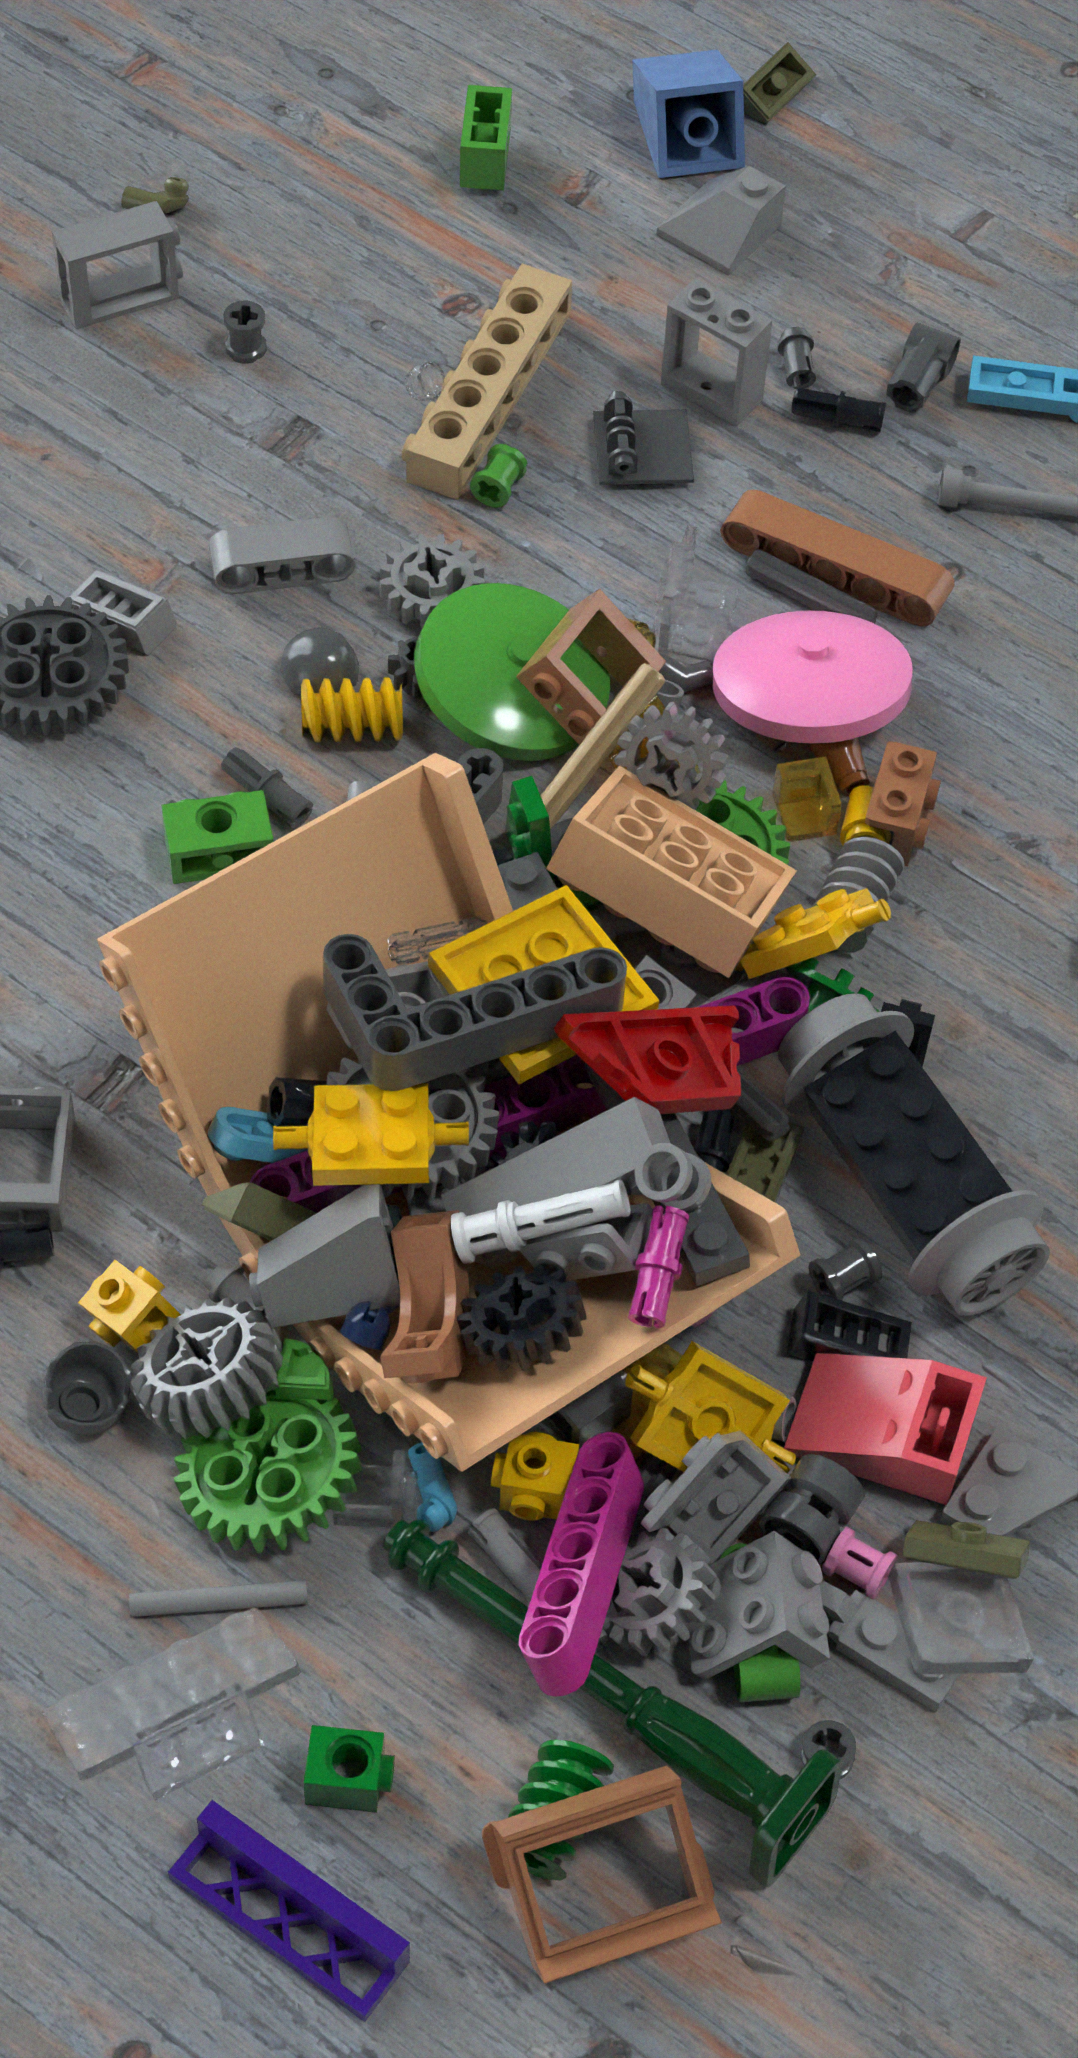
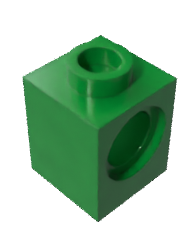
M312 1725L303 1782L305 1805L377 1812L380 1791L391 1793L395 1766V1755L385 1754L384 1733ZM347 1761L358 1762L366 1768L361 1775L354 1778L342 1777L335 1771L340 1764Z

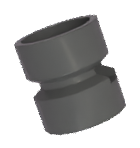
M807 1454L801 1457L790 1474L791 1479L784 1486L785 1492L777 1494L759 1524L764 1536L773 1531L777 1532L801 1550L811 1553L820 1565L824 1562L840 1535L839 1527L847 1526L863 1501L865 1493L857 1478L846 1468L821 1455Z

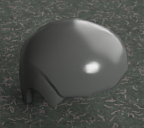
M318 627L305 630L289 641L283 652L280 672L291 692L300 696L303 679H309L314 693H318L323 678H329L336 693L339 692L343 678H349L352 686H356L359 662L353 648L342 634L328 628Z
M98 1341L73 1343L57 1353L49 1364L42 1393L43 1406L48 1412V1417L57 1427L76 1435L104 1432L121 1419V1415L127 1406L132 1381L130 1369L118 1351Z

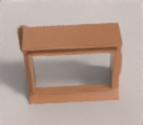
M667 1765L500 1821H491L483 1827L482 1839L494 1881L503 1889L510 1888L531 1965L544 1984L722 1923L713 1902L714 1888L703 1849L695 1838L681 1788V1778ZM665 1806L690 1898L549 1946L523 1853Z

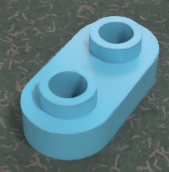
M222 1107L216 1112L208 1129V1136L214 1144L215 1150L230 1160L250 1159L270 1162L272 1164L308 1150H274L273 1126L275 1124L269 1123L266 1112Z

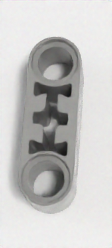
M321 517L228 528L215 533L209 540L215 585L220 591L228 594L338 582L349 577L355 569L347 524L336 517Z

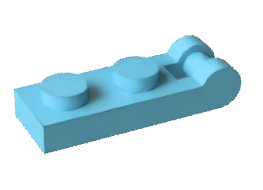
M973 355L967 402L1068 415L1071 420L1078 423V369Z

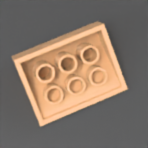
M620 765L573 817L546 868L557 875L561 883L567 885L570 889L584 891L602 902L604 907L613 915L620 918H629L649 930L650 935L660 943L676 946L694 957L697 964L710 972L721 973L728 978L749 949L754 937L761 930L797 870L674 797H669L667 793L652 784L643 786L637 775Z

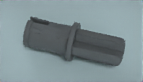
M235 747L228 752L221 763L223 771L249 792L264 790L267 808L277 814L292 829L300 827L307 820L312 812L313 803L282 780L283 775L277 769L269 771L242 749Z

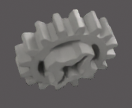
M424 534L418 535V544L413 546L406 540L400 541V553L389 550L386 553L387 564L380 566L381 599L388 600L389 613H396L402 610L403 623L407 624L414 618L420 619V627L422 629L430 613L443 599L463 588L485 584V567L483 563H477V552L473 549L463 553V541L457 539L451 545L445 544L444 534H438L435 542H428Z
M670 702L664 709L663 715H661L659 710L652 705L643 714L644 719L636 715L627 725L630 732L624 731L617 742L625 750L619 752L614 762L616 765L627 767L628 771L637 775L643 786L652 784L667 793L669 797H674L696 810L700 804L699 800L706 804L712 800L716 794L714 788H720L726 778V775L719 769L725 767L729 761V755L717 752L725 738L723 735L710 736L708 730L713 720L708 718L699 724L694 720L696 708L692 706L684 715H679L675 702ZM647 736L649 741L646 743V747L649 753L646 757L641 758V745ZM703 761V773L701 779L696 783L694 779L697 775L695 766L698 762Z
M661 1528L655 1540H652L645 1531L639 1533L638 1546L631 1549L627 1545L602 1630L624 1651L627 1652L633 1647L642 1656H647L653 1643L663 1652L669 1651L670 1638L676 1634L684 1641L688 1640L690 1635L686 1626L691 1621L704 1623L706 1617L699 1610L701 1604L715 1601L716 1596L707 1587V1585L717 1580V1574L708 1566L711 1561L710 1557L682 1531L674 1537L667 1528Z

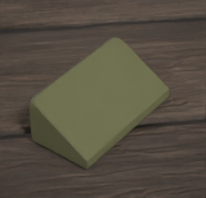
M789 42L781 47L743 84L744 114L764 125L816 76V73Z
M248 1182L207 1196L201 1204L204 1206V1210L270 1241L316 1214L312 1210Z

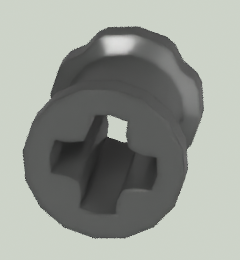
M248 300L231 303L223 313L224 325L229 330V336L225 341L226 353L235 362L243 364L253 363L257 359L262 358L267 351L266 339L261 335V329L265 324V311L259 304Z
M861 1237L848 1241L847 1249L826 1260L817 1258L809 1262L808 1266L810 1277L817 1292L842 1301L843 1294L864 1282L872 1285L882 1279V1268L878 1257L868 1242Z

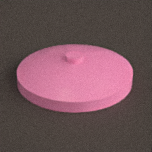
M786 612L753 621L732 633L720 645L713 662V691L717 702L724 712L734 721L753 732L770 738L797 743L840 742L874 732L890 723L902 712L911 695L913 667L909 653L904 645L890 632L872 622L836 612Z

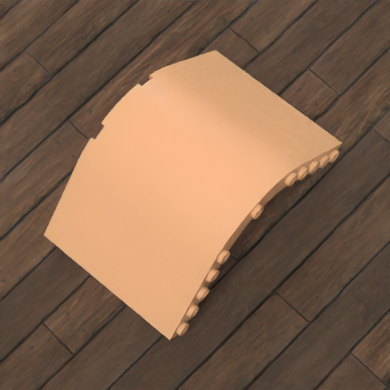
M434 753L97 939L104 959L99 962L101 972L109 986L114 991L119 992L124 1004V1008L119 1010L120 1018L129 1034L134 1039H138L144 1055L139 1057L140 1066L150 1083L155 1087L158 1086L163 1098V1102L158 1104L160 1114L169 1129L178 1134L183 1147L177 1150L180 1162L192 1178L198 1177L207 1196L242 1183H250L252 1176L257 1170L271 1164L270 1162L250 1159L230 1160L215 1150L214 1144L209 1139L208 1129L220 1108L235 1107L267 1113L266 1105L269 1097V1086L276 1077L327 1081V1075L330 1071L340 1073L341 1060L343 1058L350 1059L358 1064L356 1053L353 1048L347 1046L326 1010L328 1001L323 990V951L330 939L343 934L359 935L367 939L374 948L383 967L388 969L399 965L428 961L429 952L513 911L465 770L461 764ZM581 1083L576 1085V1087L583 1089L591 1088L594 1086L589 1083ZM706 1163L711 1173V1182L749 1252L750 1267L696 1287L683 1259L679 1256V1263L683 1265L680 1278L673 1283L666 1313V1323L662 1328L653 1326L655 1321L653 1319L651 1328L637 1325L628 1319L637 1286L639 1270L576 1279L575 1281L587 1315V1319L581 1321L582 1336L568 1337L571 1346L568 1352L555 1349L550 1352L551 1363L545 1364L538 1358V1360L531 1361L529 1370L522 1371L518 1362H512L505 1371H499L495 1359L491 1363L482 1366L479 1364L476 1354L469 1355L466 1351L465 1361L458 1377L433 1379L414 1384L404 1382L401 1377L384 1379L380 1355L396 1335L400 1306L388 1314L391 1326L382 1350L362 1346L343 1336L340 1330L347 1315L293 1324V1326L308 1343L311 1350L323 1359L328 1369L332 1368L337 1373L343 1385L350 1392L358 1390L365 1396L375 1412L381 1414L385 1411L390 1415L404 1435L410 1436L414 1434L418 1437L432 1457L438 1459L442 1456L463 1472L801 1255L788 1214L782 1206ZM403 1191L384 1197L393 1228L404 1216H410L408 1202ZM631 1194L628 1196L630 1206L648 1203L652 1209L655 1207L652 1199L643 1194ZM220 1218L242 1254V1257L239 1258V1263L249 1280L250 1273H255L258 1269V1249L270 1242V1240ZM517 1251L518 1255L514 1260L501 1266L487 1267L475 1261L467 1263L469 1298H477L474 1291L476 1284L486 1286L494 1284L493 1274L496 1272L501 1273L505 1277L513 1274L515 1267L521 1265L524 1272L529 1274L534 1271V1267L520 1251Z

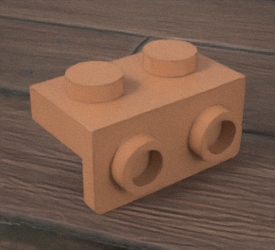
M889 741L884 751L865 823L869 826L894 832L891 846L898 850L904 858V866L908 867L913 847L923 849L927 837L930 819L922 818L924 808L934 810L941 780L932 779L937 752Z

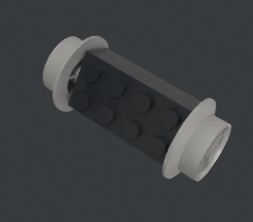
M846 994L831 999L801 1018L789 1030L779 1046L778 1059L789 1074L782 1091L784 1106L794 1115L813 1116L914 1259L908 1281L916 1293L921 1295L943 1293L954 1310L963 1316L975 1315L1003 1303L1029 1284L1048 1261L1050 1249L1035 1229L1044 1210L1042 1199L1034 1191L1011 1190L909 1050L914 1035V1026L907 1015L898 1011L877 1012L868 998L862 994Z

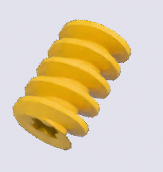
M367 677L363 678L359 692H355L350 679L343 678L339 692L335 693L330 679L323 678L319 692L314 693L310 680L303 679L301 684L302 738L305 729L309 728L315 743L321 742L325 729L330 728L335 742H341L346 727H349L355 742H360L365 728L370 727L375 741H381L385 728L390 727L395 741H401L403 736L402 684L399 691H395L391 679L384 677L379 692H375L370 678Z

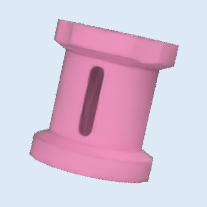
M846 1526L833 1544L822 1567V1572L828 1576L836 1573L863 1588L866 1597L876 1599L886 1584L896 1564L898 1555L891 1551L883 1554L856 1539L855 1531Z

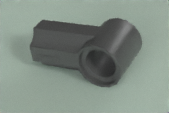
M918 322L915 323L907 338L902 360L887 385L886 395L893 400L895 407L908 412L915 408H923L940 376L946 378L949 375L959 352L960 337Z

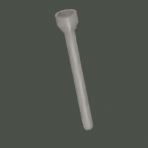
M944 467L942 470L937 505L957 508L958 503L967 505L968 500L1078 517V497L971 481V476L963 475V470Z

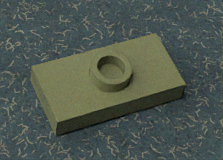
M788 1122L787 1124L790 1129L786 1135H780L776 1141H768L747 1123L727 1175L776 1203L800 1144L804 1127Z
M916 1520L905 1536L903 1556L910 1560L1016 1579L1017 1577L1019 1578L1028 1561L1030 1541L987 1533V1529L984 1526L972 1522H956L952 1526Z

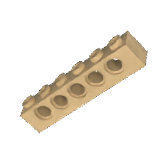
M522 263L512 280L506 279L500 289L498 302L493 310L487 309L484 313L479 333L475 340L469 339L466 342L457 369L455 371L450 370L447 373L442 384L441 394L436 403L429 402L424 411L421 427L416 434L411 433L405 441L402 450V460L406 461L407 483L459 500L571 314L572 280Z

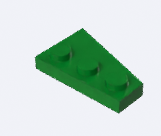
M529 776L512 782L509 805H507L505 834L515 859L538 852L547 868L552 858L550 820L533 776ZM548 871L555 884L554 874Z

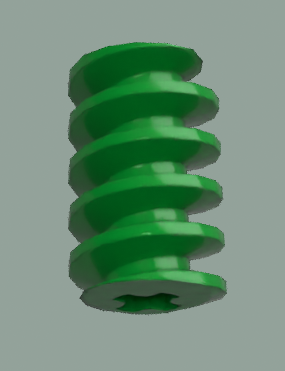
M559 1739L545 1741L538 1749L537 1758L539 1762L530 1766L527 1779L529 1783H526L519 1790L518 1801L520 1804L510 1810L508 1818L603 1787L604 1785L593 1776V1773L603 1776L611 1775L614 1771V1764L600 1752L585 1745ZM586 1833L571 1837L570 1839H583ZM562 1840L523 1854L529 1873L540 1878L561 1881L567 1877L566 1872L554 1860L572 1861L575 1859L576 1850L569 1843Z

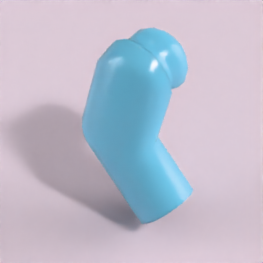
M418 1443L408 1451L423 1503L417 1509V1519L426 1520L430 1532H437L443 1526H450L453 1523L458 1508L440 1458L435 1459L432 1457L423 1443Z

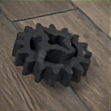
M521 1265L515 1267L513 1274L505 1277L499 1272L494 1273V1284L490 1286L476 1284L474 1291L477 1298L463 1299L461 1305L464 1313L457 1316L467 1353L469 1355L476 1354L478 1362L482 1366L491 1363L495 1359L499 1371H505L512 1362H518L522 1371L529 1370L531 1361L538 1360V1358L545 1364L551 1363L550 1352L555 1349L568 1352L571 1349L568 1337L582 1336L581 1321L587 1319L576 1281L567 1282L565 1273L562 1270L547 1276L545 1265H538L529 1274L524 1272Z

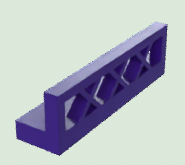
M211 1800L197 1817L199 1834L168 1871L169 1879L359 2019L366 2022L410 1963V1942L218 1803ZM210 1847L230 1862L232 1881L204 1884L189 1872ZM237 1868L251 1878L238 1880ZM266 1888L278 1897L280 1917L253 1920L242 1912L240 1892ZM233 1893L235 1906L221 1895ZM286 1903L300 1914L287 1915ZM311 1924L317 1925L327 1933L329 1953L302 1956L291 1947L289 1928ZM282 1929L284 1942L270 1931ZM335 1939L349 1950L336 1951ZM365 1960L382 1974L364 1998L361 1999L341 1984L338 1964ZM331 1965L333 1978L319 1967Z

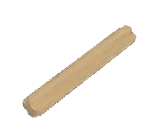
M644 663L638 668L542 793L541 798L549 815L550 828L559 821L613 751L624 731L627 732L629 730L627 725L636 715L640 716L665 682L663 675L652 666Z

